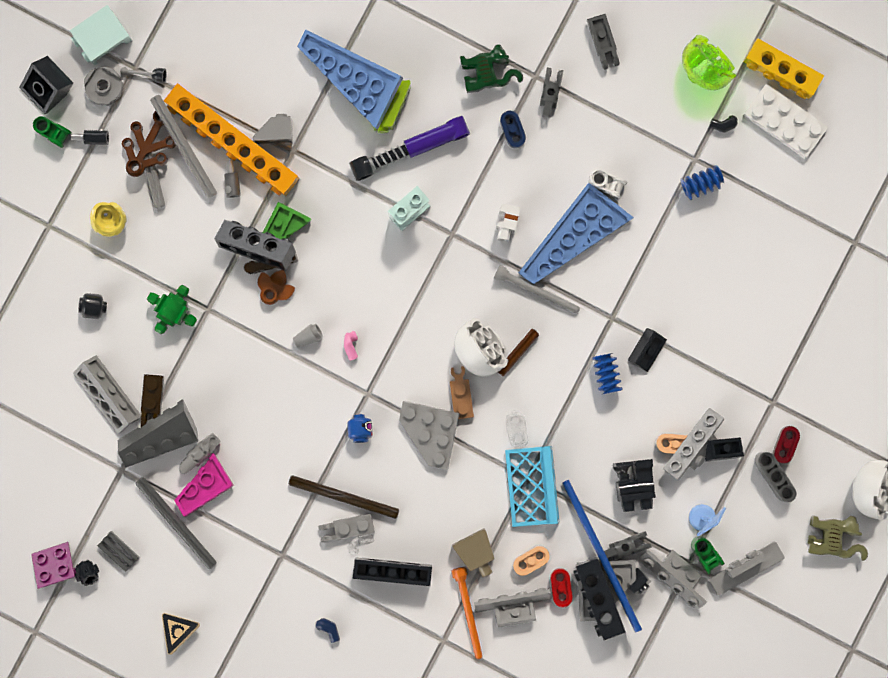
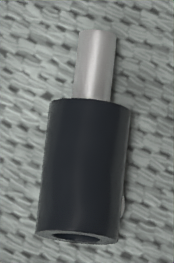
M101 129L84 130V134H71V140H82L84 144L108 145L109 132Z

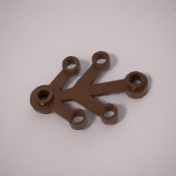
M156 111L153 113L155 123L146 140L144 139L142 133L143 126L140 122L135 121L130 126V129L135 134L140 150L137 157L133 151L134 142L132 139L125 138L122 140V147L126 150L129 159L126 164V172L132 177L141 176L145 168L156 164L163 166L168 162V158L164 153H158L155 157L144 160L147 154L166 147L173 149L176 146L171 136L153 143L161 127L164 125L162 121H159L160 117ZM135 126H140L138 130H134ZM169 140H173L171 145H167ZM127 142H131L130 146L125 147ZM160 157H164L163 161H158ZM135 166H139L138 170L133 171Z

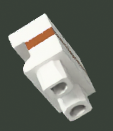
M501 204L499 214L504 215V220L496 226V229L499 230L497 240L509 241L510 233H514L520 207Z

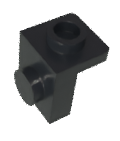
M636 568V581L629 589L636 595L639 593L643 594L650 587L648 584L651 581L639 568Z

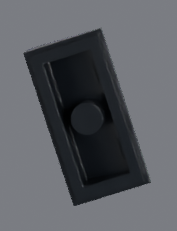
M646 328L628 361L648 372L667 339L656 331Z
M741 437L707 441L705 462L736 459L744 456Z

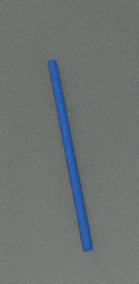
M570 481L562 482L635 633L641 631L642 628Z

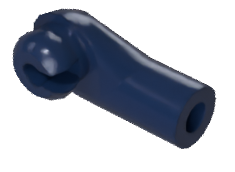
M326 618L316 621L315 626L317 630L327 632L331 643L340 641L337 626L334 622Z

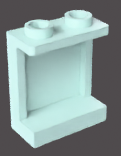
M108 5L70 30L73 35L71 37L76 47L81 46L84 51L81 53L88 63L91 61L94 65L98 64V59L123 42L128 44L132 41Z
M416 186L388 210L389 217L403 231L430 208L428 204L429 199Z

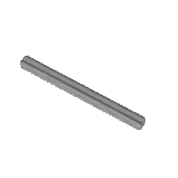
M160 95L152 97L150 102L208 198L214 196L217 193L216 189Z

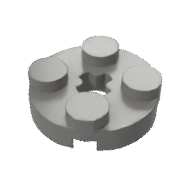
M106 66L94 68L84 79L85 93L94 103L109 106L120 98L124 83L114 69ZM105 81L108 82V88L101 91L99 84L105 83Z

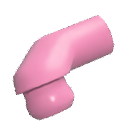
M355 331L347 332L344 336V349L350 361L358 357L353 346V341L358 340Z

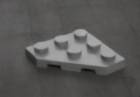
M403 401L399 421L428 466L448 470L460 413Z
M635 560L609 561L625 592L636 581ZM599 561L604 576L606 578L607 584L611 591L612 597L614 599V602L616 603L619 600V598L601 562ZM588 576L586 583L593 586L597 583V578L595 576ZM578 581L580 621H596L595 617L592 619L587 609V607H590L588 599L584 600L580 590L583 588L581 581ZM596 594L593 597V601L596 604H601L604 601V597L601 594ZM602 613V614H601L600 620L602 619V617H603L606 613Z

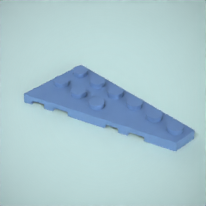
M305 29L297 47L378 130L403 77Z
M588 183L518 274L534 285L634 217Z

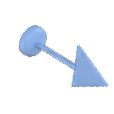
M700 504L693 507L689 513V522L693 528L700 531L697 536L717 526L726 508L724 507L715 515L714 510L708 505Z

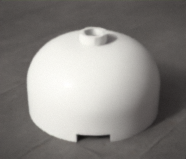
M473 318L456 333L454 341L455 351L460 362L470 372L479 376H490L507 365L508 359L504 358L503 354L505 347L499 336L489 325L485 327L480 323V319ZM491 340L492 343L483 349L482 345Z
M874 460L866 463L860 469L856 478H854L852 483L853 500L855 506L862 514L883 520L884 513L888 514V496H885L888 493V462Z

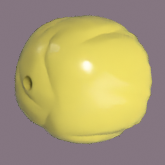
M100 202L93 207L90 214L92 229L106 237L120 234L127 222L125 212L115 202Z

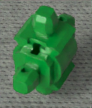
M184 285L179 286L176 290V295L172 292L169 295L163 294L161 298H159L160 295L151 292L148 295L147 301L152 305L156 304L154 311L158 313L156 318L161 320L155 326V331L162 335L168 329L167 325L174 327L175 324L181 325L183 321H185L184 324L192 327L196 324L197 318L192 314L188 315L190 308L186 307L188 302L184 300V297H187L189 293L188 287Z

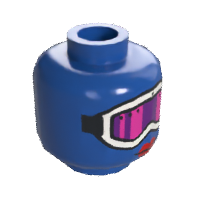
M364 414L353 415V419L347 422L348 437L353 440V443L368 442V439L373 436L372 421L369 418H365Z

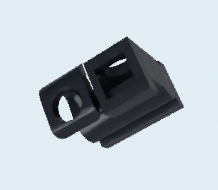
M653 459L613 463V469L619 478V481L616 482L618 502H621L623 512L635 511L634 500H640L641 510L653 509V498H656L652 471ZM630 466L633 469L634 480L629 479L630 475L627 473Z

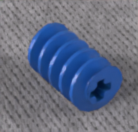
M715 165L713 170L707 168L706 173L700 171L699 176L694 173L691 178L686 176L684 180L681 179L680 181L685 195L692 200V194H695L697 198L700 197L699 191L706 195L707 188L711 192H714V186L721 189V183H724V178L720 168Z
M612 353L592 357V360L598 361L594 368H599L600 370L595 372V375L601 376V378L596 382L603 384L598 388V390L604 391L603 394L623 390L622 387L617 386V384L621 383V380L615 379V377L620 375V372L614 371L618 365L612 364L613 361L617 360V357L611 356Z

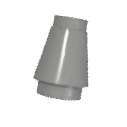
M310 324L293 337V341L297 347L320 341L323 335L317 324Z

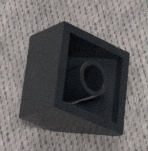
M46 56L31 63L19 88L44 114H47L68 94L73 82L49 56Z

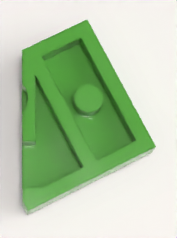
M278 202L262 233L268 232L276 238L287 239L307 225L311 218Z

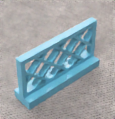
M552 446L505 450L512 527L558 524L560 521ZM533 451H540V460L535 465L527 457ZM511 453H518L523 457L518 466L511 462ZM525 460L534 466L528 475L519 469ZM535 469L542 473V479L538 484L529 477ZM516 471L525 477L519 486L512 479ZM527 479L536 486L530 494L521 488ZM537 488L544 492V499L540 503L531 497ZM518 490L527 496L521 505L514 500V495ZM529 498L538 505L532 513L522 507ZM539 507L546 512V520H538L533 516ZM520 509L529 515L525 522H517L516 513Z

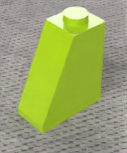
M402 80L378 128V133H388L389 130L394 129L411 89L410 80Z

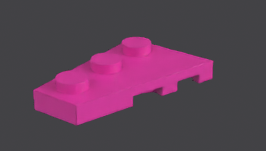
M212 453L206 464L199 469L197 475L174 500L184 517H187L234 486L215 453Z

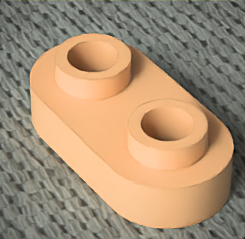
M662 434L657 438L656 446L663 453L674 454L687 435ZM665 439L669 442V445L667 447H664L662 445V442Z
M536 546L518 556L513 562L515 572L525 576L542 567L549 561V552L543 546ZM538 552L543 553L541 559L536 558ZM521 562L526 563V567L524 569H521L519 567V564Z

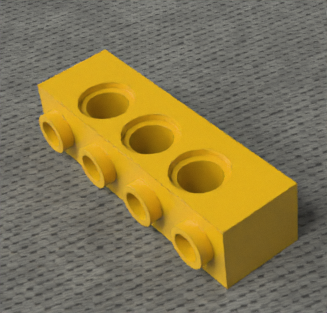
M759 38L753 43L743 61L749 69L762 72L765 78L776 80L781 87L788 90L792 89L796 92L797 96L803 99H810L814 95L824 77L823 74ZM762 57L768 58L770 65H765L762 62ZM780 66L784 67L787 73L781 74L778 68ZM795 76H800L803 79V84L797 83Z

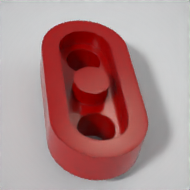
M557 568L550 575L553 601L559 607H567L572 602L570 575L565 569ZM558 574L563 575L562 581H557L556 577ZM562 593L566 595L564 600L559 599V595Z

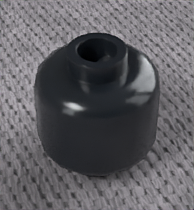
M85 293L83 298H79L78 313H81L83 318L99 319L102 313H106L107 302L103 301L102 295Z

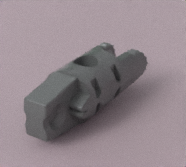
M549 67L546 69L543 93L540 100V106H544L542 116L548 118L550 117L551 109H556L564 71L559 70L557 72L556 83L549 82L552 74V68ZM551 90L554 95L550 96L547 92Z
M646 531L609 544L610 549L604 552L607 558L613 556L614 560H618L652 548L650 543H646L640 547H635L634 540L647 536ZM623 544H627L629 546L628 551L622 550Z

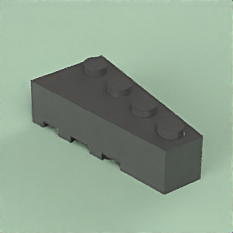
M182 399L177 402V405L173 408L166 409L157 418L150 419L143 427L136 428L117 440L118 454L126 468L198 442L197 428L184 400Z

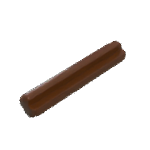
M531 329L508 355L507 365L498 371L501 376L507 374L538 338L539 333L536 330Z

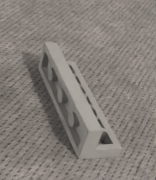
M97 355L84 361L73 372L117 434L141 418L138 410ZM82 370L87 375V379H85V377L82 375ZM94 387L98 390V394L94 391ZM105 402L109 405L110 410L105 406ZM116 417L119 418L123 424L122 426L116 421Z

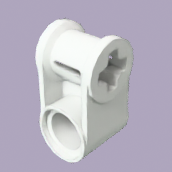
M603 170L594 171L588 180L596 189L618 200L621 197L620 193L623 186L627 184L625 179ZM595 175L602 177V184L595 183Z

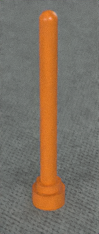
M466 567L455 568L451 570L452 577L455 578L459 585L475 658L481 659L483 656L465 581L467 579L466 575H468Z

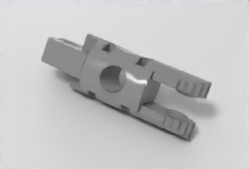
M212 433L196 444L186 454L187 457L181 462L179 471L185 474L195 466L198 467L212 454L221 442L220 439Z

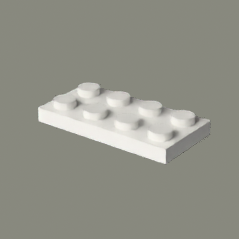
M767 83L743 115L804 159L808 157L828 129V126Z

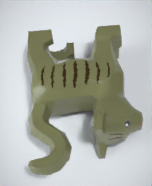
M811 516L810 525L823 530L822 539H816L815 536L808 535L807 543L810 544L808 553L817 555L830 554L841 558H851L856 552H860L862 561L868 558V551L863 545H852L847 551L842 549L843 533L850 536L862 535L859 532V524L855 516H849L843 521L837 519L819 520L818 516Z

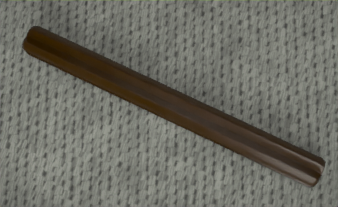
M294 475L290 477L288 482L290 486L394 519L399 514L398 508Z

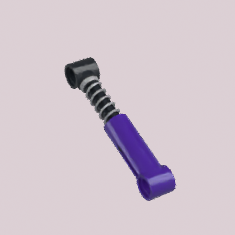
M458 116L449 120L446 124L404 140L402 146L397 145V148H391L388 152L385 150L383 154L379 153L376 157H359L349 162L356 181H361L374 174L373 171H376L379 167L388 166V163H394L403 157L407 158L408 155L410 158H413L451 141L463 139L470 135V131L464 117Z

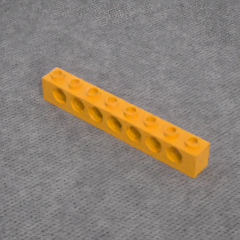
M178 83L163 100L173 115L178 113L182 116L180 120L189 127L191 124L197 128L196 132L203 138L208 136L212 139L210 142L219 150L221 147L227 151L226 155L233 161L238 159L242 163L241 167L249 173L251 170L256 173L257 176L255 178L263 184L269 183L272 186L271 190L280 196L282 193L284 196H287L300 179L298 175ZM184 103H190V108L187 111L181 110ZM204 114L205 120L201 123L196 122L197 116ZM214 126H220V131L217 134H212L211 129ZM228 138H235V143L233 145H226V140ZM249 149L250 155L248 157H241L242 150ZM258 161H265L264 168H256V163ZM279 172L281 174L280 178L276 181L271 180L272 173Z

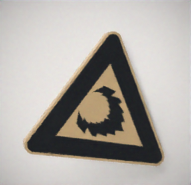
M163 613L162 621L167 653L172 655L200 627V623Z

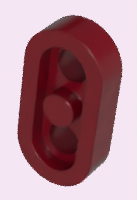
M786 426L780 431L773 450V455L779 463H788L792 460L800 440V432L797 428ZM788 432L792 434L791 439L786 438ZM781 450L785 451L784 457H781L779 455V452Z

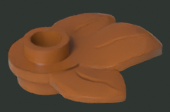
M284 270L276 271L271 276L262 272L258 277L257 283L261 289L260 298L267 305H273L278 300H287L295 291L294 286L286 284L287 277ZM272 292L273 298L268 299L267 293Z

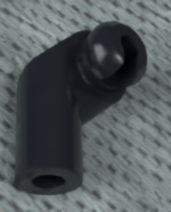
M730 115L728 119L722 122L712 118L709 127L726 133L737 126L738 119L734 115Z

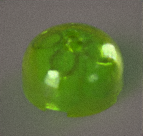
M696 35L685 46L682 53V65L689 80L706 90L714 91L724 88L737 76L732 72L735 67L718 46L715 47L709 44L707 37Z

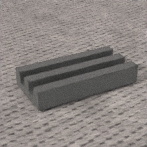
M112 531L97 545L125 572L139 558ZM112 538V539H113L116 543H118L129 555H131V556L133 557V559L130 560V559H129L121 550H119L109 539ZM106 543L111 549H113V550H114L124 561H126L128 564L125 565V564H124L115 554H113L104 544Z

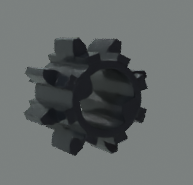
M87 560L81 561V563L76 565L75 578L77 582L81 581L82 585L87 586L93 585L95 581H98L99 576L97 573L100 571L97 564L93 565L92 561Z

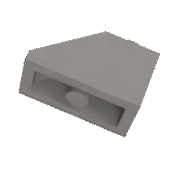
M276 114V117H271L253 136V142L256 144L293 142L291 117L287 116V114Z

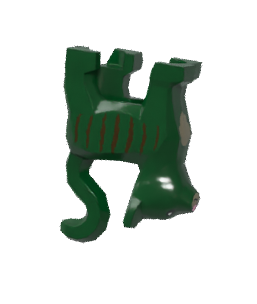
M499 44L495 45L490 52L479 53L469 59L460 56L462 69H476L477 74L474 78L464 77L467 93L479 92L485 88L503 87L508 85L512 76H516L518 82L521 83L523 81V74L518 69H510L505 73L503 79L496 77L493 64L510 62L508 59L509 55H506L505 50Z

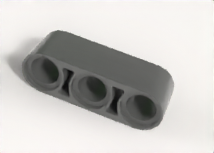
M759 452L755 456V464L775 496L783 502L793 501L797 495L796 489L775 456L769 452ZM764 455L769 458V463L766 466H763L761 463V458ZM775 471L779 473V480L777 482H773L771 479V475ZM785 488H788L790 491L788 498L782 496V491Z

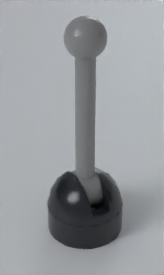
M125 67L120 70L123 75L128 73L151 76L157 83L164 84L166 82L167 71L165 68H156L152 73L128 70Z

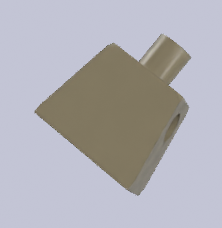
M485 528L452 544L453 549L470 571L478 568L482 578L493 573L488 562L495 558Z

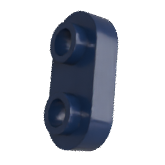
M505 111L501 115L500 124L506 141L510 147L520 148L525 143L526 135L519 116L514 111ZM508 118H511L513 120V123L507 124L506 120ZM518 136L520 140L514 142L512 138Z

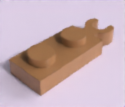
M461 366L462 372L459 375L455 374L454 368H451V375L455 378V381H450L453 410L460 413L459 419L474 417L469 379L463 380L465 374L464 366Z

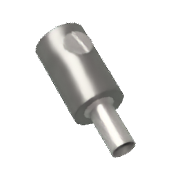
M233 160L226 161L228 173L224 174L226 197L241 196L239 175L234 173Z

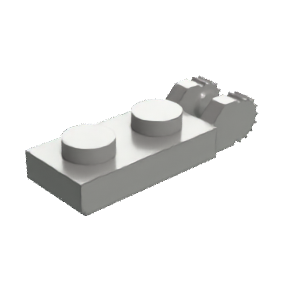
M371 513L335 520L333 523L318 526L319 530H327L332 527L335 529L334 535L321 537V542L375 533Z

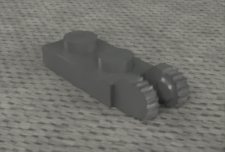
M606 14L587 19L603 69H608V61L605 57L607 53H611L613 64L618 66L620 62L616 52L617 48Z

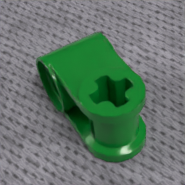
M39 116L33 121V128L37 133L63 149L64 141L72 133L70 130L43 116ZM47 122V128L40 131V124Z
M697 536L692 540V550L708 575L714 568L725 564L709 540L702 536ZM704 541L706 544L705 548L698 551V543Z

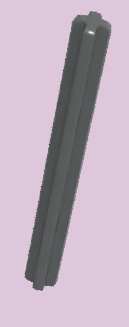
M144 477L140 478L135 483L136 486L208 569L215 566L216 560Z

